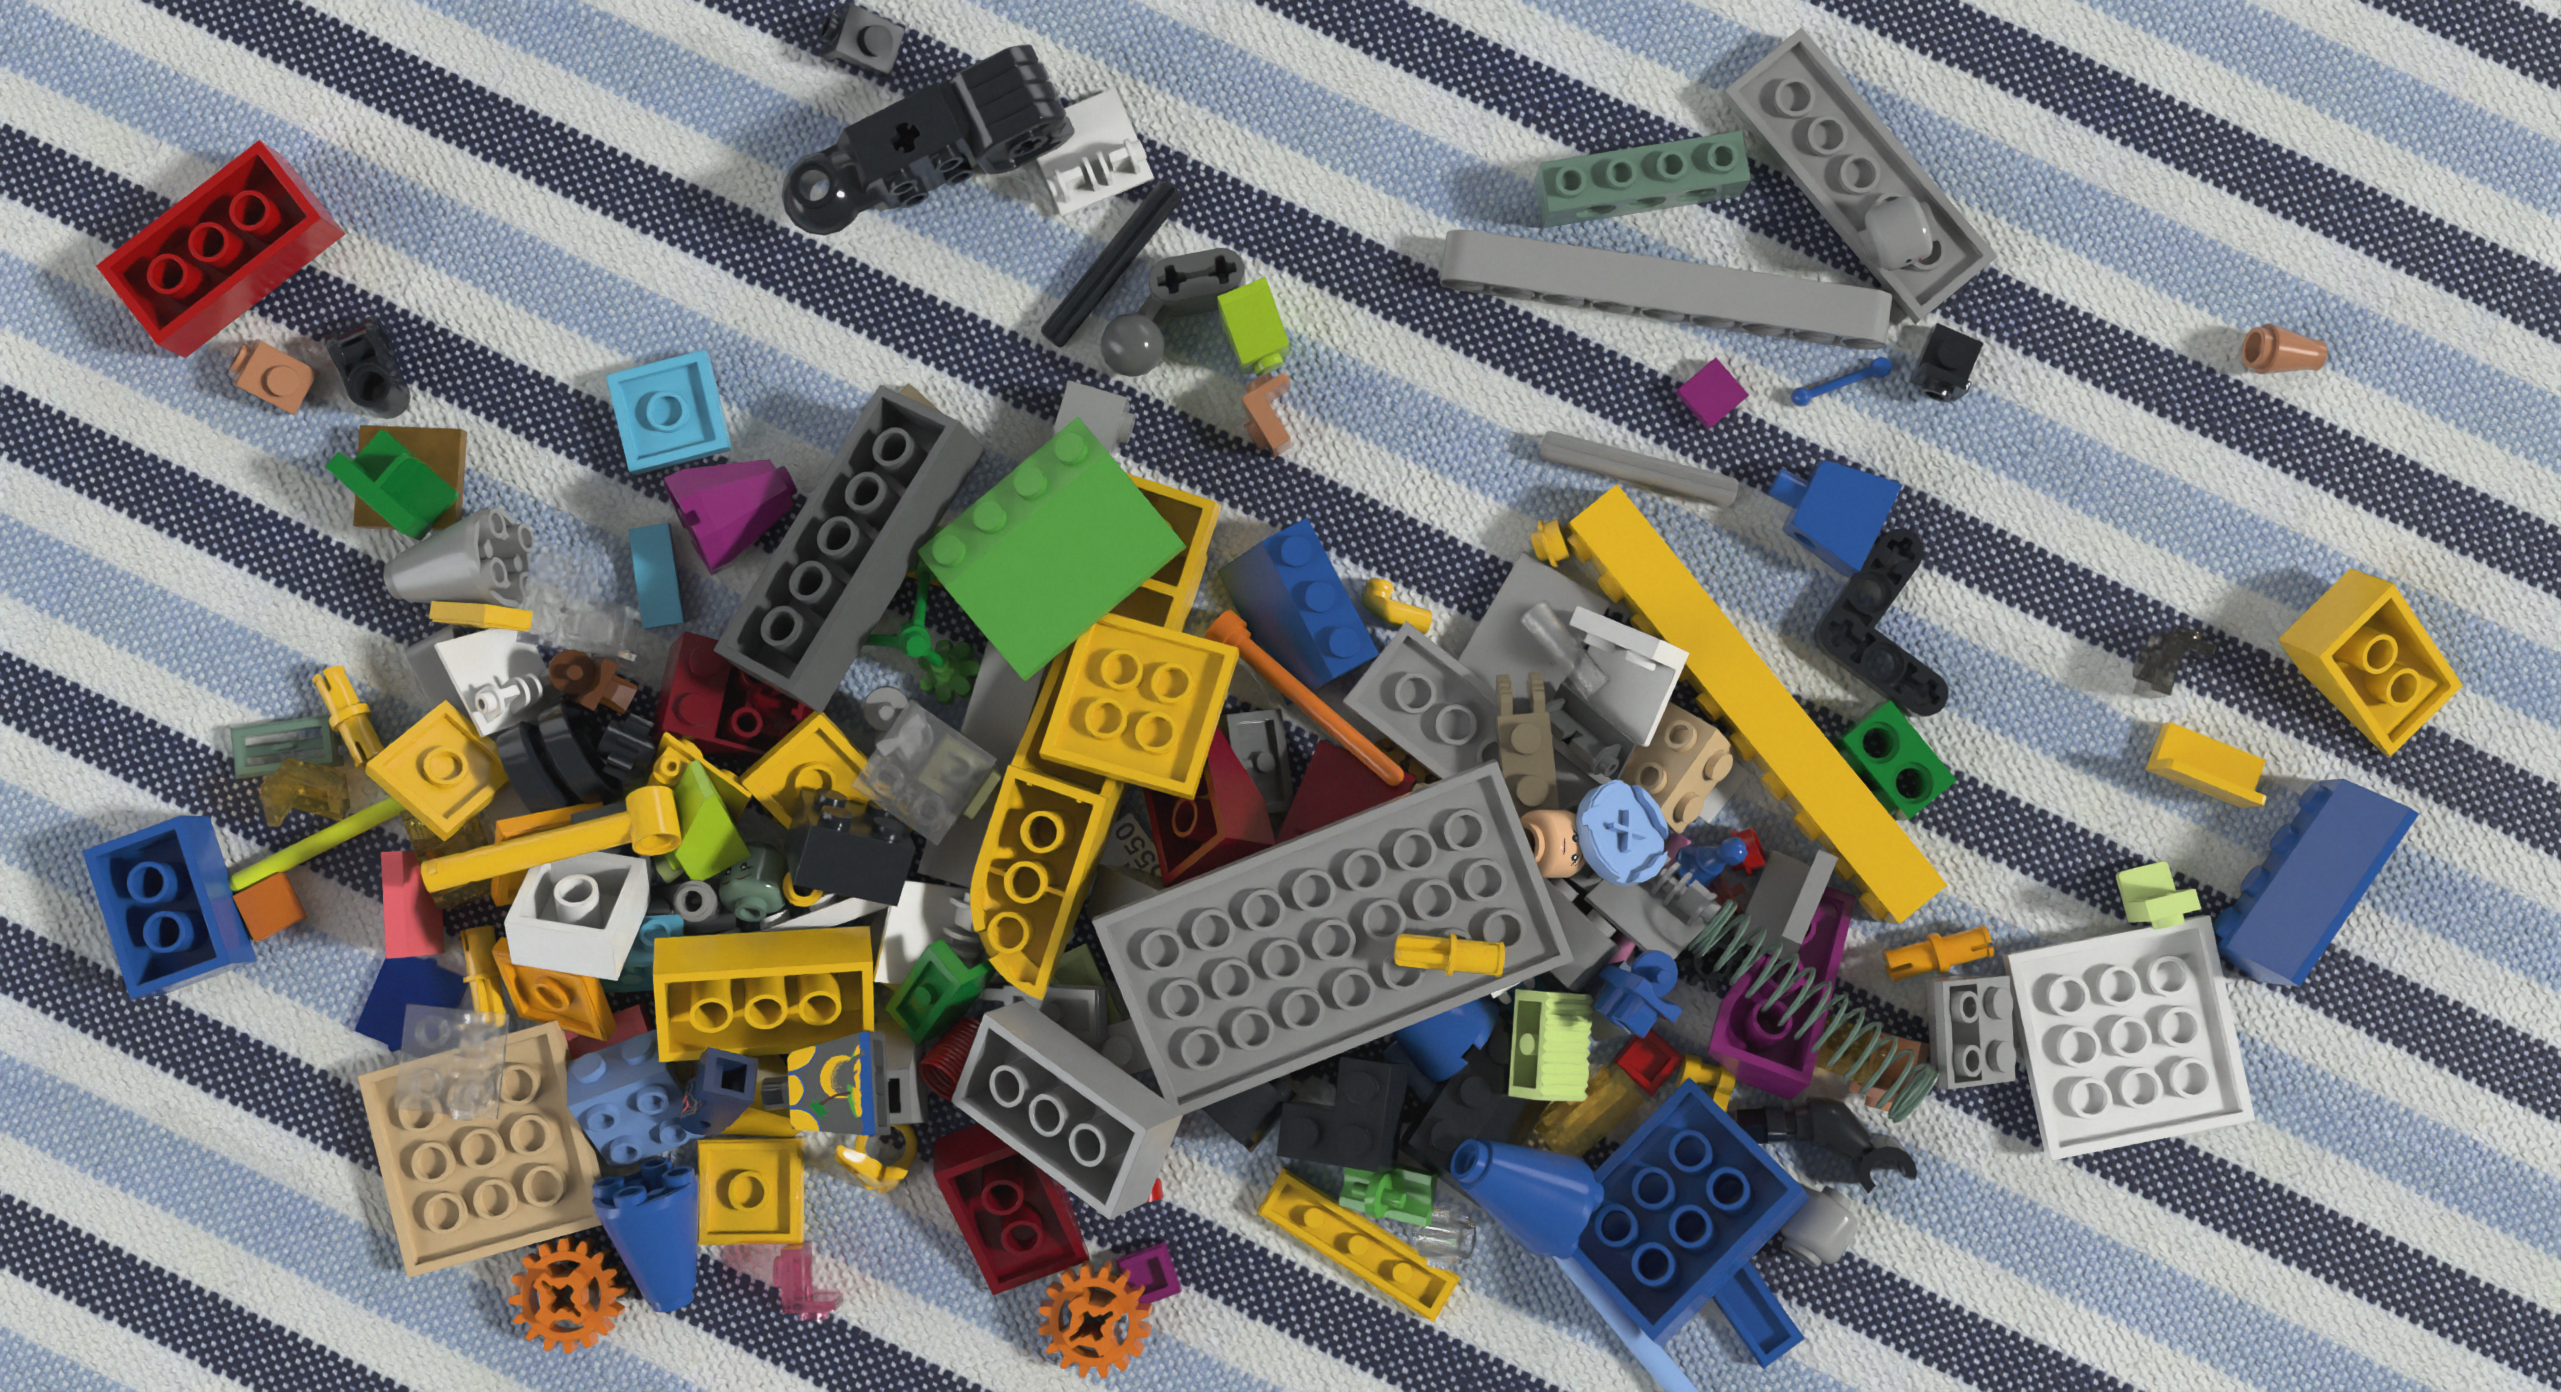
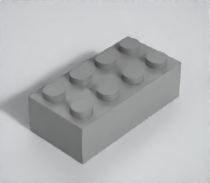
M1024 1000L984 1013L951 1103L1109 1220L1147 1202L1184 1114Z

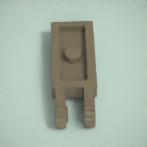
M1540 671L1529 672L1526 685L1531 713L1513 715V685L1509 674L1496 675L1499 716L1495 718L1500 770L1519 819L1529 811L1559 810L1549 712H1545V691Z

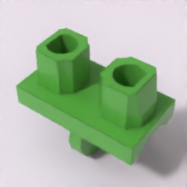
M1399 1163L1396 1164V1170L1379 1173L1344 1167L1345 1179L1339 1199V1206L1365 1212L1368 1217L1376 1219L1386 1217L1425 1228L1431 1224L1438 1180L1436 1172Z

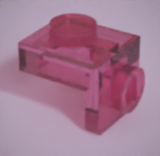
M803 1241L801 1244H787L781 1249V1256H776L773 1263V1282L775 1288H781L782 1314L798 1313L799 1321L828 1319L830 1317L829 1312L836 1311L843 1304V1292L813 1293L812 1241Z

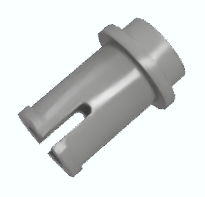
M691 880L683 883L674 895L676 912L681 918L690 922H699L715 915L723 906L720 901H717L719 887L700 880ZM699 894L702 897L701 907L698 904H692V899H697Z

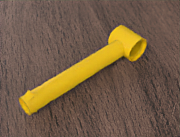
M665 786L642 787L627 795L625 799L627 811L471 849L464 853H455L423 861L421 863V874L427 891L432 893L464 885L471 881H480L632 843L634 852L641 855L653 856L671 852L682 843L674 791Z

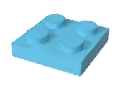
M705 350L606 375L628 469L633 475L733 450L710 356Z

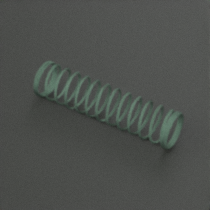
M1728 899L1718 913L1709 922H1706V927L1689 944L1688 950L1692 951L1693 954H1697V958H1701L1731 928L1745 918L1736 936L1714 965L1713 971H1718L1744 944L1761 932L1751 952L1730 979L1729 985H1734L1754 963L1770 949L1778 945L1771 960L1746 993V999H1749L1777 970L1794 958L1788 973L1762 1007V1012H1766L1796 981L1808 972H1811L1800 994L1778 1021V1026H1782L1808 998L1827 985L1822 999L1805 1024L1794 1035V1039L1798 1040L1826 1010L1841 999H1844L1839 1012L1826 1032L1811 1048V1054L1816 1053L1826 1039L1844 1022L1860 1012L1855 1027L1841 1048L1827 1062V1067H1832L1855 1040L1876 1026V1032L1868 1047L1846 1072L1843 1080L1848 1081L1873 1052L1888 1041L1893 1040V1045L1880 1068L1860 1089V1095H1865L1889 1066L1904 1055L1910 1054L1907 1065L1898 1080L1876 1104V1108L1881 1109L1906 1079L1924 1068L1900 1092L1887 1114L1888 1119H1892L1893 1123H1898L1910 1115L1933 1088L1939 1076L1938 1071L1934 1070V1067L1929 1063L1919 1064L1911 1069L1915 1056L1912 1049L1903 1050L1894 1056L1898 1045V1037L1896 1035L1885 1037L1877 1042L1881 1033V1023L1879 1021L1869 1023L1860 1029L1865 1017V1010L1863 1008L1854 1009L1843 1016L1848 1005V995L1836 996L1825 1004L1832 989V982L1830 980L1823 981L1808 991L1815 978L1816 970L1814 967L1802 970L1790 980L1799 962V955L1797 953L1788 955L1773 967L1782 951V940L1771 942L1756 954L1766 936L1767 929L1765 926L1756 928L1738 943L1749 924V913L1739 915L1721 930L1737 908V903H1733V899Z

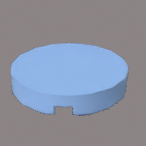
M1613 780L1588 791L1579 803L1575 821L1579 835V845L1586 862L1599 877L1614 885L1633 886L1656 876L1665 864L1668 850L1663 852V839L1668 838V829L1659 805L1645 789L1636 784L1629 786L1623 783V780Z

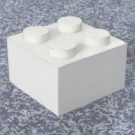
M596 851L529 868L504 921L512 964L618 981L651 901L646 859Z

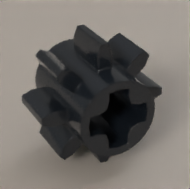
M632 713L627 718L625 724L612 719L595 755L607 759L602 772L624 782L627 781L632 771L645 776L661 741L650 736L654 723Z
M1726 933L1708 950H1717L1714 955L1716 962L1727 949L1726 946L1731 942L1732 936ZM1687 950L1685 958H1679L1675 962L1676 965L1688 967L1691 974L1686 980L1687 985L1694 986L1701 978H1704L1708 991L1714 993L1717 992L1718 988L1717 980L1722 978L1730 980L1734 975L1730 971L1733 962L1743 959V955L1735 953L1718 971H1713V969L1704 968L1701 971L1700 968L1704 963L1703 959L1697 958V954H1693L1689 950Z

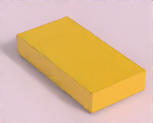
M431 601L429 619H433L432 622L472 628L526 632L527 629H531L533 611L488 604Z

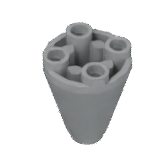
M482 508L399 553L393 560L388 561L384 567L385 585L395 599H405L408 602L431 604V601L515 608L522 603L534 600L537 588L532 577L533 570L530 553L535 548V538L532 530L526 523L517 524L515 519L502 508Z

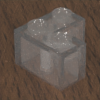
M533 540L522 610L533 611L531 629H527L526 632L518 631L516 642L556 651L575 649L590 656L594 655L635 662L642 624L641 613L639 610L629 606L594 601L602 555L584 547Z

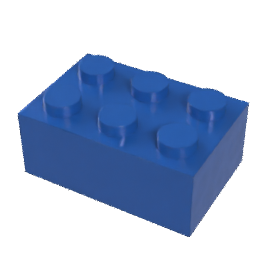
M181 815L82 851L130 1000L162 996L257 961L244 919L232 897L235 895V892L229 886L230 877L210 817Z

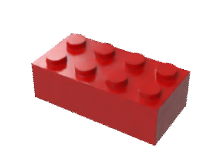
M259 139L101 261L96 267L154 342L164 349L187 358L338 241L345 233L288 160Z

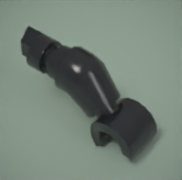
M1807 1097L1806 1103L1792 1104L1791 1110H1784L1782 1104L1766 1105L1758 1109L1737 1110V1124L1757 1144L1786 1143L1787 1136H1794L1796 1142L1810 1141L1811 1146H1823L1846 1161L1853 1160L1852 1165L1855 1176L1868 1194L1876 1186L1870 1175L1871 1168L1877 1161L1884 1158L1896 1159L1897 1168L1904 1178L1916 1180L1917 1169L1915 1162L1903 1145L1889 1135H1872L1866 1125L1844 1102L1829 1097Z

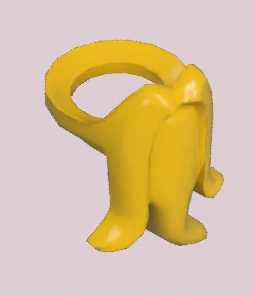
M909 1124L891 1125V1127L900 1130L906 1140L905 1152L892 1166L884 1167L879 1161L867 1156L865 1150L866 1141L869 1137L867 1135L856 1136L854 1150L837 1144L834 1158L868 1190L876 1189L879 1193L892 1191L906 1176L908 1169L917 1156L918 1141L915 1131Z

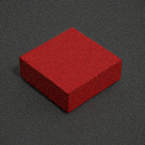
M1651 1028L1644 1038L1633 1034L1613 1057L1611 1062L1652 1097L1685 1057Z

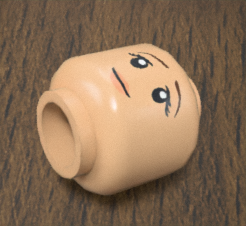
M1534 810L1527 812L1520 818L1542 878L1571 877L1579 872L1586 862L1579 844V835L1575 823L1577 815L1567 810Z

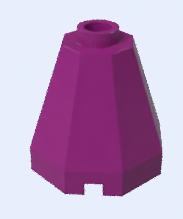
M770 459L682 469L664 478V487L683 528H686L692 538L691 543L711 576L731 567L793 508L790 496L797 493L794 481L786 467L783 465L776 469Z

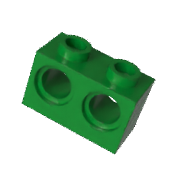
M1891 700L1876 704L1831 741L1839 750V754L1862 778L1871 789L1872 794L1895 820L1911 819L1957 781ZM1869 730L1878 733L1883 740V750L1877 758L1869 756L1863 748V738ZM1902 770L1910 772L1916 781L1915 791L1909 798L1903 797L1896 788V778Z

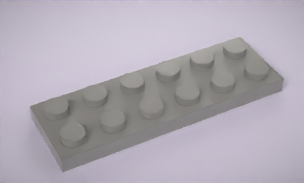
M1802 27L1723 91L1721 97L1885 290L1892 295V298L1914 324H1917L1998 257ZM1908 195L1913 196L1919 204L1927 201L1939 232V240L1933 242L1932 253L1929 257L1892 271L1883 269L1877 258L1870 261L1866 260L1857 233L1866 229L1865 214L1868 210Z
M1406 621L1343 700L1342 705L1439 780L1492 759L1498 762L1500 768L1495 718L1499 716L1496 690ZM1513 704V715L1526 714ZM1552 734L1559 810H1567L1577 815L1579 803L1588 791L1612 780L1609 777H1605L1602 773L1598 775L1593 774L1590 771V766ZM1587 862L1584 863L1579 872L1571 877H1565L1587 895L1602 879Z

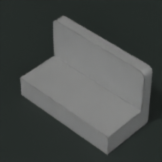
M1819 849L1810 866L1778 851H1772L1768 858L1767 866L1764 867L1745 913L1750 914V921L1739 941L1756 928L1765 926L1767 932L1759 950H1762L1773 941L1782 940L1783 947L1778 957L1779 959H1784L1788 955L1797 953L1838 857ZM1744 918L1743 920H1741V922H1740V924H1739V927H1738V929H1737V931H1736V933H1735V936H1736L1737 932L1739 931V929L1741 928V926H1742V924H1743L1745 918ZM1761 932L1752 937L1746 944L1754 947ZM1778 945L1770 949L1767 953L1773 956ZM1794 958L1791 959L1788 963H1791V964H1792L1793 961H1794Z

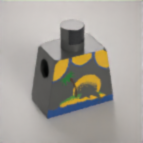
M860 1032L792 1051L787 1057L788 1076L765 1078L762 1082L761 1096L764 1108L766 1110L790 1108V1124L792 1129L867 1136L891 1135L885 1033Z

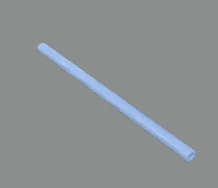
M1395 1040L1382 1054L1388 1061L1409 1064L1407 1084L1424 1103L1437 1083L1431 1082L1419 1072L1403 1048ZM1553 1256V1259L1665 1392H1699L1663 1348L1654 1343L1572 1256L1564 1260Z

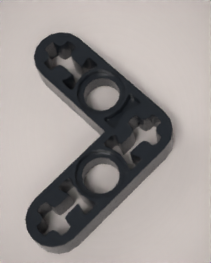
M1895 529L1885 533L1874 543L1860 572L1848 579L1818 621L1814 629V641L1817 648L1825 656L1882 697L1891 700L1903 712L1913 717H1927L1939 713L1948 701L1949 690L1945 680L1875 629V626L1923 559L1924 547L1920 538L1914 532L1907 529ZM1903 542L1906 545L1903 553L1909 558L1908 562L1904 560L1897 562L1887 574L1871 569L1872 563L1879 569L1891 557L1892 552L1887 548V544L1893 546ZM1888 576L1894 577L1896 579L1894 584L1888 578ZM1861 580H1872L1879 585L1882 598L1876 607H1865L1857 601L1855 589ZM1845 623L1848 626L1845 635L1856 644L1862 643L1865 637L1870 640V643L1859 651L1855 662L1849 658L1851 654L1857 651L1854 647L1845 642L1836 646L1832 645L1830 641L1833 633L1828 630L1829 624L1835 627ZM1875 650H1883L1889 653L1894 661V669L1891 675L1885 679L1877 678L1869 671L1868 658ZM1908 667L1912 670V673L1907 675L1905 679L1915 686L1928 683L1931 686L1928 694L1934 700L1932 704L1926 702L1917 706L1914 703L1917 696L1915 691L1906 685L1898 686L1897 691H1894L1891 686L1903 677Z

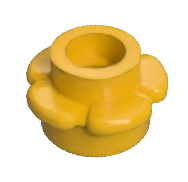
M1542 519L1538 520L1537 527L1539 531L1530 534L1535 553L1539 561L1543 562L1549 559L1553 567H1558V561L1571 557V551L1565 544L1567 537L1559 519L1546 523Z

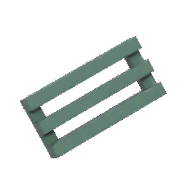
M331 715L230 728L235 778L244 780L344 766L343 755H339L338 746H342L341 735H337L328 723ZM322 728L323 737L246 747L245 745L246 738ZM324 748L325 756L249 767L247 763L248 758Z

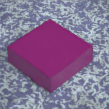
M1716 357L1675 392L1707 430L1711 429L1749 396Z
M1165 1240L1124 1254L1115 1260L1120 1273L1125 1269L1131 1271L1127 1281L1131 1288L1140 1284L1144 1285L1145 1290L1138 1299L1139 1303L1150 1304L1182 1292V1287Z

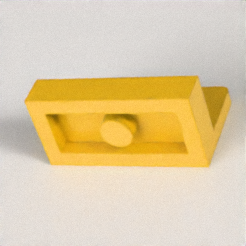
M2166 722L2162 724L2146 766V771L2239 808L2264 807L2267 799L2266 795L2255 791L2266 762L2265 759L2175 723Z

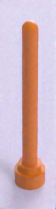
M1229 609L1212 623L1204 639L1238 647L1241 659L1382 780L1392 786L1398 785L1403 781L1404 772L1395 762L1250 639L1251 633L1246 629L1247 623L1235 612Z

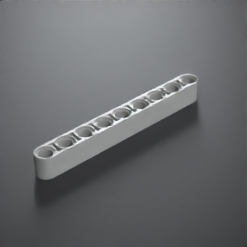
M1451 230L1447 232L1440 276V284L1442 286L1458 291L1864 350H1876L1886 347L1892 295L1890 293L1877 289L1472 230Z

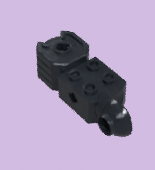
M1025 44L1008 47L958 72L952 79L940 85L934 83L844 128L835 145L823 151L803 156L791 166L784 178L781 195L784 209L794 225L807 233L829 235L842 231L855 220L859 213L873 206L881 212L885 209H895L899 206L909 208L918 205L929 197V191L945 183L949 186L962 183L974 174L973 169L979 166L989 175L1013 171L1058 149L1073 136L1075 130L1069 117L1066 116L1061 100L1057 98L1058 94L1052 82L1049 81V75L1044 65L1038 62V57L1032 45ZM829 180L827 194L819 200L811 201L810 193L813 186L819 181Z

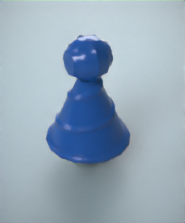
M1730 837L1722 842L1720 848L1698 847L1694 844L1682 847L1676 855V862L1681 864L1677 870L1678 875L1682 879L1690 872L1693 876L1686 884L1687 887L1697 880L1709 890L1712 888L1718 874L1723 871L1725 864L1732 866L1745 860L1748 854L1746 844L1741 838Z

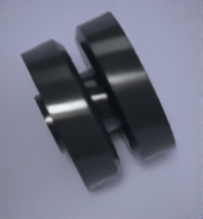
M563 698L541 710L538 715V727L529 722L521 721L499 733L496 739L498 754L504 770L515 791L532 814L602 802L606 806L620 799L623 795L622 780L602 772L607 759L595 755L602 738L586 715L571 700Z

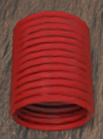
M960 1017L957 1019L953 1026L946 1031L943 1037L940 1038L937 1044L930 1049L918 1064V1071L924 1083L935 1094L948 1101L952 1100L981 1024L977 1019L972 1017Z

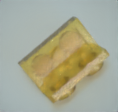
M1610 1060L1605 1066L1599 1064L1589 1071L1588 1087L1585 1090L1588 1097L1585 1101H1554L1540 1114V1121L1535 1125L1534 1129L1553 1152L1580 1158L1643 1104V1097L1634 1088L1636 1084L1613 1061Z

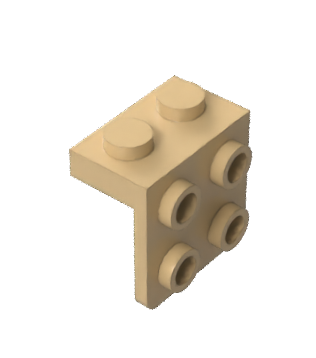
M1668 701L1650 745L1647 747L1636 745L1619 780H1623V783L1629 786L1636 784L1645 789L1659 805L1667 823V828L1680 836L1686 826L1699 816L1704 800L1716 783L1728 775L1733 759L1738 752L1716 727Z

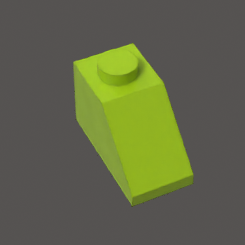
M1266 277L1217 296L1220 321L1243 375L1255 371L1256 376H1261L1283 366L1284 362L1282 359L1290 355V345Z
M699 759L689 763L674 791L682 843L678 848L664 855L674 871L683 867L691 880L703 881L750 857L751 854L735 820Z

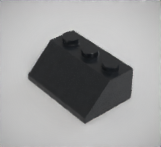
M1498 1016L1497 1023L1483 1047L1479 1050L1472 1044L1461 1056L1468 1064L1449 1079L1436 1084L1399 1141V1150L1428 1171L1436 1172L1439 1179L1479 1208L1482 1207L1462 1189L1458 1180L1451 1174V1160L1456 1149L1467 1139H1475L1476 1141L1486 1139L1522 1146L1551 1102L1508 1096L1513 1025Z

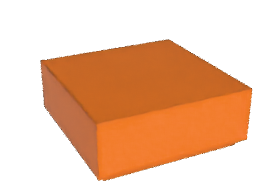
M286 872L276 873L232 896L254 942L264 941L308 918Z

